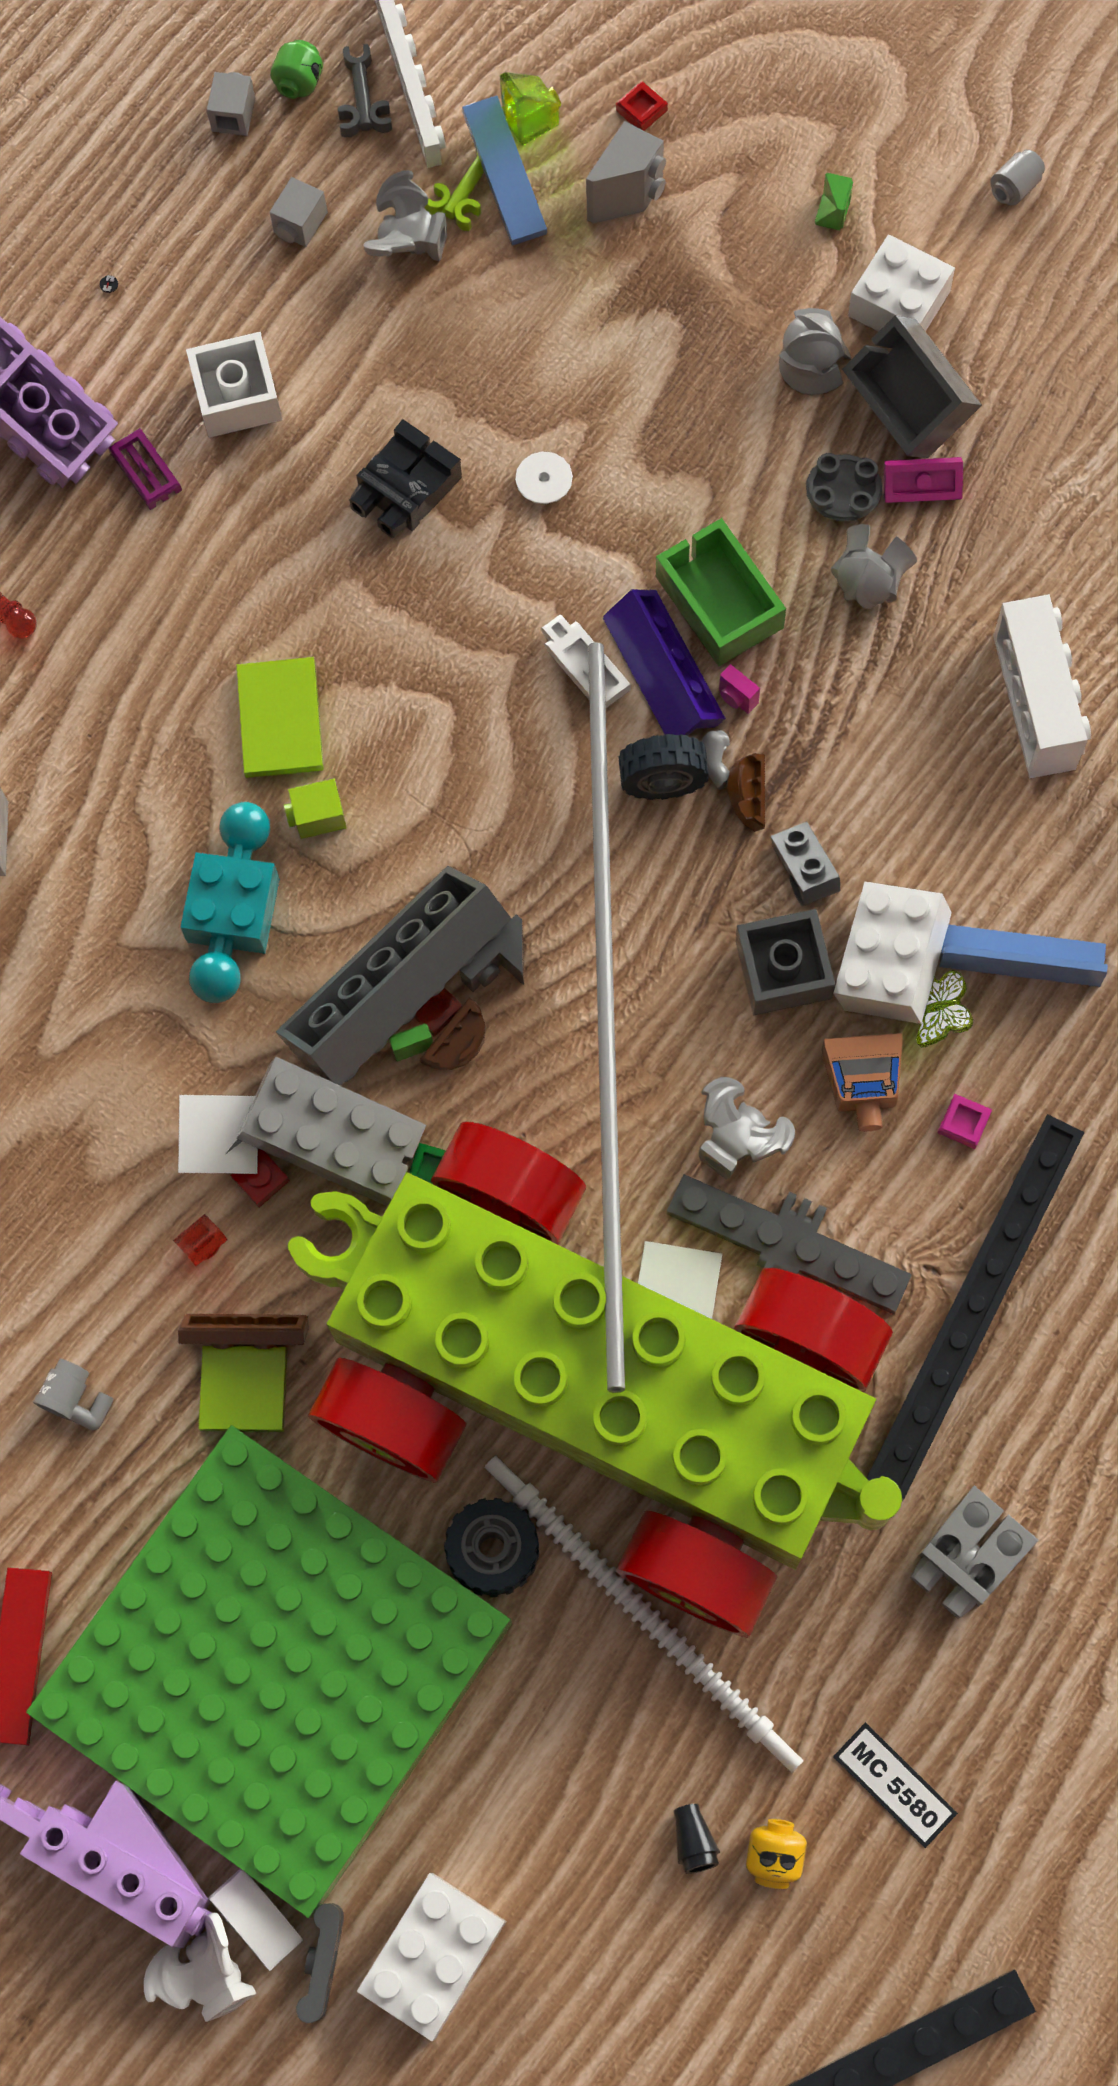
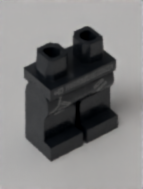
M402 419L395 427L394 436L379 454L370 460L366 468L363 467L356 475L358 487L349 499L350 508L365 518L376 506L384 512L377 519L378 527L391 538L397 536L406 527L413 532L420 524L419 520L423 519L462 478L461 459L434 440L430 443V437Z

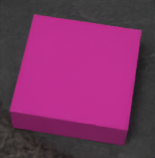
M954 1093L938 1134L976 1149L992 1109Z

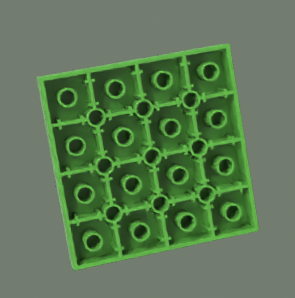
M230 1425L26 1713L307 1918H314L316 1909L328 1898L513 1623L509 1617Z

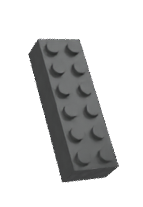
M447 866L298 1009L276 1033L302 1064L322 1078L341 1086L356 1075L358 1068L369 1057L382 1050L387 1040L401 1026L409 1023L415 1017L416 1012L431 997L438 995L449 979L460 969L468 966L473 960L474 955L487 942L495 939L512 918L487 885Z

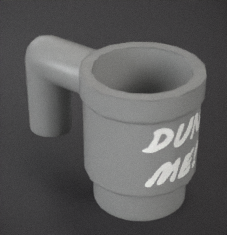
M59 1359L56 1367L50 1369L33 1403L56 1416L71 1420L89 1430H97L102 1425L114 1398L99 1392L90 1411L79 1406L78 1403L87 1387L85 1382L90 1373L74 1363Z

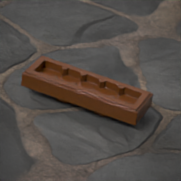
M186 1314L178 1329V1343L211 1344L212 1347L217 1349L231 1348L236 1344L253 1345L257 1349H271L277 1345H304L309 1330L308 1316L287 1314Z

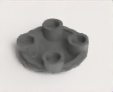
M825 453L818 458L817 465L811 469L807 478V497L813 508L824 517L836 521H855L865 517L877 507L882 495V479L878 474V466L875 461L869 458H860L850 454L835 455Z

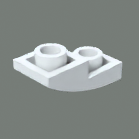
M239 1869L208 1897L234 1931L240 1935L269 1971L303 1941L301 1936L266 1894L242 1869Z

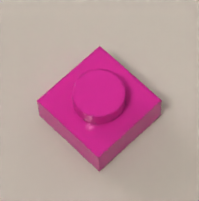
M730 664L720 674V695L731 707L735 709L740 707L749 714L759 704L760 688Z

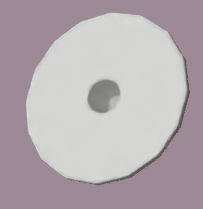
M542 451L531 454L521 462L517 468L515 480L518 490L526 499L534 503L549 504L557 502L567 494L572 485L573 475L570 465L563 457L552 452Z

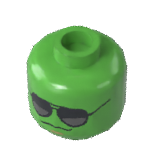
M294 40L293 42L283 44L279 48L271 67L270 76L283 96L291 99L307 97L314 92L322 74L324 63L318 49L314 45L304 40Z

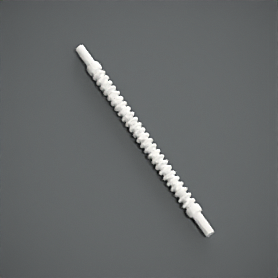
M494 1456L485 1465L484 1468L514 1496L513 1503L520 1510L527 1509L529 1511V1518L535 1517L537 1519L536 1526L540 1527L543 1525L546 1528L545 1535L552 1534L555 1537L553 1543L558 1544L560 1542L563 1545V1553L571 1552V1561H580L579 1569H588V1578H597V1587L605 1586L607 1589L605 1592L606 1596L614 1595V1603L616 1605L619 1603L623 1604V1612H631L633 1614L631 1620L633 1622L640 1621L642 1623L640 1629L642 1631L648 1629L651 1632L649 1638L651 1640L657 1638L660 1641L658 1647H666L668 1649L667 1656L671 1657L674 1655L677 1658L676 1665L680 1666L683 1664L686 1667L685 1674L689 1675L692 1673L695 1676L693 1682L695 1684L701 1682L704 1685L702 1691L704 1693L710 1691L713 1694L711 1700H719L722 1703L720 1709L725 1710L727 1708L731 1712L729 1718L734 1719L736 1717L740 1721L738 1727L743 1728L745 1726L748 1729L747 1736L754 1743L761 1742L791 1773L803 1762L772 1730L774 1724L766 1716L759 1717L756 1714L758 1712L757 1707L749 1708V1699H740V1690H731V1681L723 1682L721 1680L722 1672L714 1673L712 1671L713 1663L705 1664L703 1662L704 1655L700 1654L697 1656L694 1653L696 1647L694 1645L688 1647L685 1644L687 1638L685 1636L679 1638L676 1635L678 1629H670L667 1626L669 1620L665 1619L662 1621L659 1618L660 1611L656 1610L653 1612L650 1609L651 1602L644 1603L641 1600L643 1594H635L632 1591L634 1588L633 1584L625 1585V1579L621 1576H616V1567H607V1558L599 1559V1551L597 1549L594 1551L590 1550V1542H582L580 1540L582 1534L580 1532L574 1534L571 1531L573 1525H565L563 1523L564 1516L560 1515L557 1517L554 1514L556 1508L554 1506L548 1508L545 1505L547 1499L542 1498L540 1500L538 1498L539 1491L531 1483L525 1485L497 1456Z

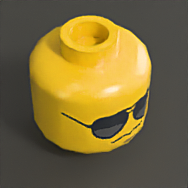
M768 1819L767 1826L756 1827L751 1832L746 1868L755 1876L754 1881L757 1884L769 1888L787 1889L791 1882L800 1879L803 1873L807 1842L800 1833L793 1830L794 1824L792 1822L782 1819Z

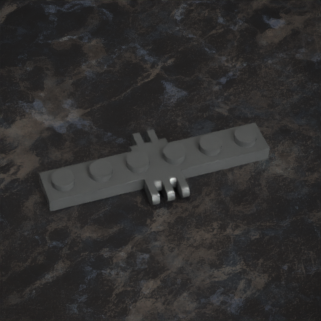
M683 1174L667 1209V1215L760 1255L757 1266L763 1269L777 1268L796 1274L801 1273L895 1315L912 1274L817 1233L826 1213V1207L819 1205L814 1213V1218L811 1219L806 1215L812 1201L804 1198L797 1213L791 1210L796 1202L797 1195L789 1191L779 1215H776Z

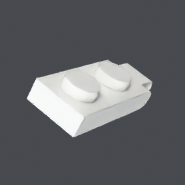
M559 615L541 628L542 633L548 640L544 644L545 648L589 699L588 645L594 643V641L578 622L575 621L570 625L562 615ZM604 654L605 707L607 708L629 692L631 684Z

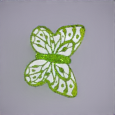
M955 970L947 971L939 981L934 976L924 1013L925 1016L917 1033V1044L921 1048L945 1039L949 1031L962 1033L968 1031L973 1026L974 1019L971 1012L964 1005L960 1004V999L967 990L966 981L962 974Z

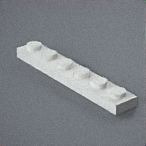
M375 0L427 168L442 165L440 149L446 148L441 126L434 127L432 118L436 117V112L431 95L424 96L422 90L423 87H426L421 64L414 65L412 57L417 56L412 35H405L403 27L407 26L402 4L395 5L394 0Z

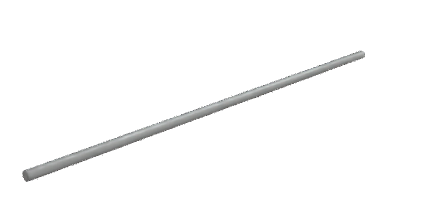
M594 642L588 645L604 1281L606 1294L607 1390L612 1393H619L625 1391L605 672L604 645Z

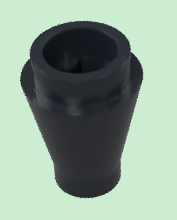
M689 1804L676 1808L673 1812L676 1819L678 1864H683L686 1874L698 1873L718 1866L717 1855L720 1853V1850L701 1814L699 1804Z

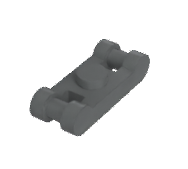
M334 1903L322 1904L314 1913V1921L320 1929L317 1948L309 1947L305 1964V1974L311 1975L308 1995L302 1997L296 2006L298 2018L305 2023H313L322 2019L328 2008L344 1923L343 1909Z

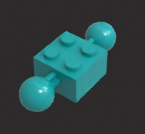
M250 802L233 804L223 813L220 819V835L224 843L229 847L227 857L195 852L180 928L187 943L209 946L208 953L197 958L189 972L191 989L198 998L208 1003L225 1002L232 998L239 989L241 973L237 963L231 958L233 949L266 954L280 878L274 863L251 860L252 852L261 848L269 837L270 821L261 807Z

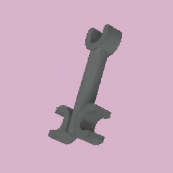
M363 44L364 53L358 58L350 55L349 46L343 49L344 63L352 71L356 108L351 105L338 107L339 120H352L349 123L340 124L342 137H352L360 130L369 131L372 128L380 133H387L392 130L391 118H378L380 115L390 114L389 101H377L372 106L370 103L366 69L370 66L372 59L368 44Z

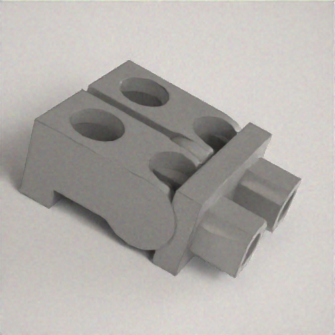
M975 1485L920 1553L919 1556L922 1559L910 1577L926 1592L931 1590L941 1576L955 1586L941 1604L957 1619L965 1615L975 1605L978 1607L982 1605L988 1596L1039 1541L1008 1514L984 1544L979 1547L977 1543L1004 1510Z

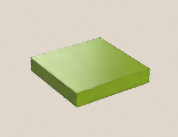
M202 1346L199 1430L226 1432L230 1425H232L241 1432H284L287 1348L257 1349L253 1346H234L227 1349H217L212 1346Z

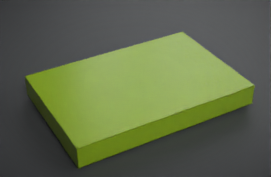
M314 657L236 664L245 777L323 771Z

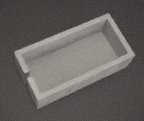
M275 1057L267 1068L236 1139L387 1206L407 1172L409 1166L405 1164L413 1158L426 1125Z

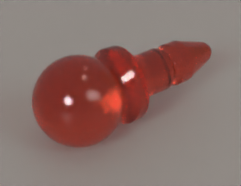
M0 592V622L6 624L8 632L13 637L18 639L30 637L37 627L35 615L30 610L23 608L19 601L14 600L10 602Z

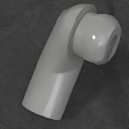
M717 730L708 732L703 737L702 742L706 748L708 777L719 790H722L728 786L730 771L722 763V756L727 748L726 746L730 745V739L727 733Z

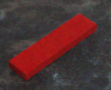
M7 1567L0 1618V1743L30 1745L33 1717L28 1715L26 1711L36 1699L52 1572Z

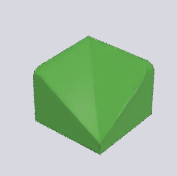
M832 173L825 174L823 195L815 219L816 225L839 231L841 228L843 229L852 197V178Z

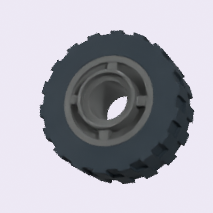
M666 734L643 738L627 745L625 749L620 751V756H618L622 790H625L626 794L632 795L634 798H644L647 800L678 798L696 792L697 789L704 787V784L709 780L704 743L702 741L699 742L697 738H691L687 735Z
M483 1498L472 1505L469 1503L463 1507L464 1510L462 1512L456 1513L452 1519L453 1523L446 1531L444 1550L451 1573L461 1585L474 1591V1594L480 1596L485 1594L490 1595V1597H498V1595L504 1593L506 1595L514 1592V1589L519 1586L522 1587L527 1583V1578L533 1575L536 1569L535 1565L539 1559V1541L534 1523L531 1522L529 1515L524 1510L521 1511L511 1501L507 1503L502 1501L501 1498H494V1500ZM489 1538L501 1540L504 1544L503 1551L496 1557L483 1555L480 1548L485 1540Z

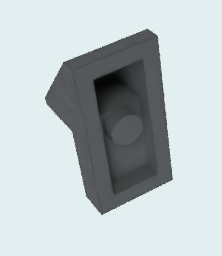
M517 914L502 928L501 933L495 939L487 942L474 955L473 960L468 966L460 969L462 983L472 992L480 985L488 986L498 976L500 965L524 985L522 919Z

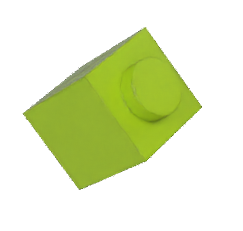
M335 778L288 789L291 803L284 804L289 828L297 826L300 839L347 828Z

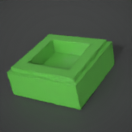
M425 1023L392 1035L389 1038L397 1062L425 1052L433 1043L432 1035L428 1025H425Z

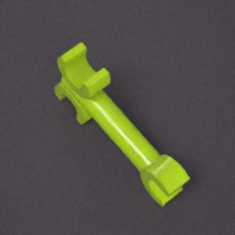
M477 151V157L451 197L446 185L435 183L434 194L442 199L440 201H432L428 198V203L425 205V210L432 215L440 212L445 213V216L449 219L455 218L456 225L464 231H470L472 225L471 219L463 215L465 213H473L480 216L481 214L479 202L474 199H468L484 174Z

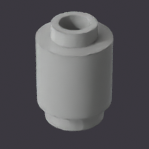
M1032 150L1015 153L991 177L990 183L994 197L1003 204L1017 205L1042 180L1045 165L1041 157Z

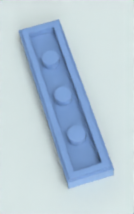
M496 95L463 106V116L511 245L513 246L546 235L547 227L498 96Z

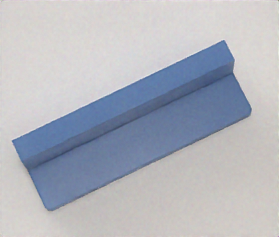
M948 925L939 967L1097 987L1101 986L1108 969V965L1104 964L1106 944L956 925Z

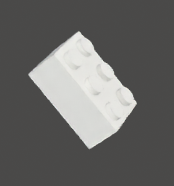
M864 882L833 992L844 1011L922 1024L952 913L942 893Z
M429 1873L357 1992L430 2041H434L507 1921L434 1873Z

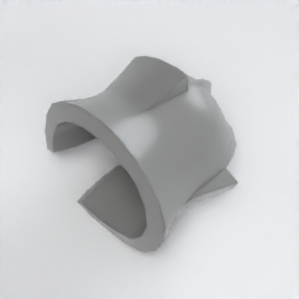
M816 308L794 311L795 319L788 325L784 333L783 349L781 354H779V369L784 381L791 388L802 394H823L836 389L843 384L839 367L834 363L842 356L845 359H851V356L842 340L839 328L833 322L830 311Z
M859 524L847 529L845 552L831 567V572L843 590L846 601L856 600L859 605L866 609L875 607L884 601L888 603L894 602L897 599V591L902 575L917 562V557L906 543L897 536L889 544L882 556L867 547L871 527L870 525Z

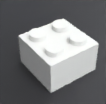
M888 234L851 292L848 316L879 332L895 315L916 319L926 331L951 291L955 267Z
M261 332L186 349L202 417L209 438L282 420Z

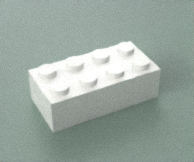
M1050 594L1003 603L993 635L1029 779L1076 770L1081 755L1085 754L1087 740L1091 739L1089 720L1087 716L1081 717L1078 703H1081L1080 685L1077 679H1071L1069 667L1072 666L1071 651L1067 643L1062 644L1059 631H1062L1061 613L1058 607L1053 608Z

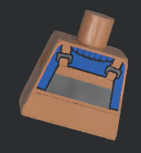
M902 1033L824 1039L822 1057L837 1110L841 1112L856 1111L859 1131L869 1132L882 1129L881 1109L896 1106L899 1094Z

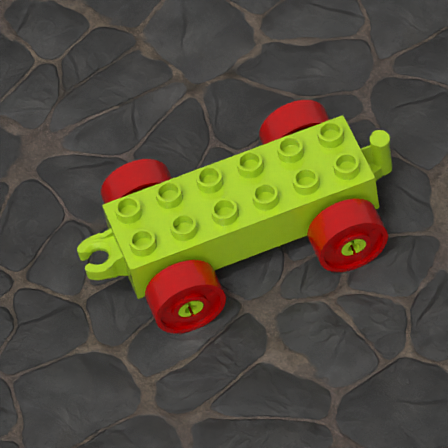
M460 1123L431 1178L432 1184L406 1172L383 1217L370 1212L364 1203L352 1195L337 1191L314 1195L311 1199V1207L316 1216L327 1221H343L352 1231V1241L349 1248L339 1256L329 1257L322 1255L316 1250L313 1243L300 1236L293 1237L288 1242V1250L301 1272L313 1281L329 1287H340L344 1290L326 1324L336 1343L383 1366L380 1372L350 1359L337 1358L308 1414L309 1419L357 1449L408 1474L437 1483L467 1423L456 1413L432 1399L431 1396L435 1391L691 1518L689 1523L686 1524L654 1511H644L615 1571L621 1577L650 1595L712 1626L741 1637L749 1638L778 1578L768 1567L740 1551L743 1544L796 1570L819 1521L855 1523L864 1529L877 1530L885 1526L901 1507V1490L893 1480L880 1476V1478L869 1481L849 1460L850 1454L876 1401V1398L864 1392L893 1334L891 1327L881 1317L852 1298L817 1281L786 1270L764 1268L733 1330L622 1276L625 1391L619 1393L609 1392L607 1390L604 1267L558 1245L586 1191V1184L575 1172L554 1157L510 1134L479 1123Z

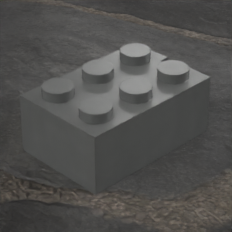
M895 315L871 339L876 346L892 348V350L889 352L884 348L865 345L842 370L906 455L929 458L982 404L918 321Z

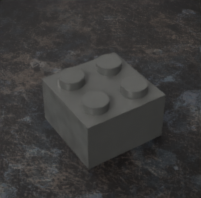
M817 909L737 925L735 941L753 1016L831 1000L833 998L835 981Z

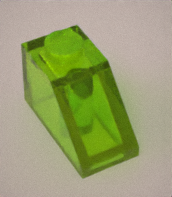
M505 72L500 75L502 109L510 130L522 146L559 125L561 101L552 87L547 88L539 76Z

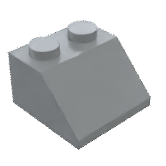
M626 121L623 122L586 178L588 221L598 223L644 212L652 199L655 201L659 199L666 184V180L663 179V170L666 165V158L663 157V140Z

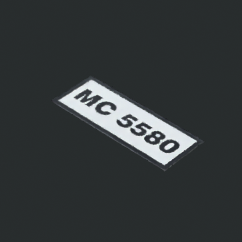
M866 1722L833 1756L924 1848L958 1814Z

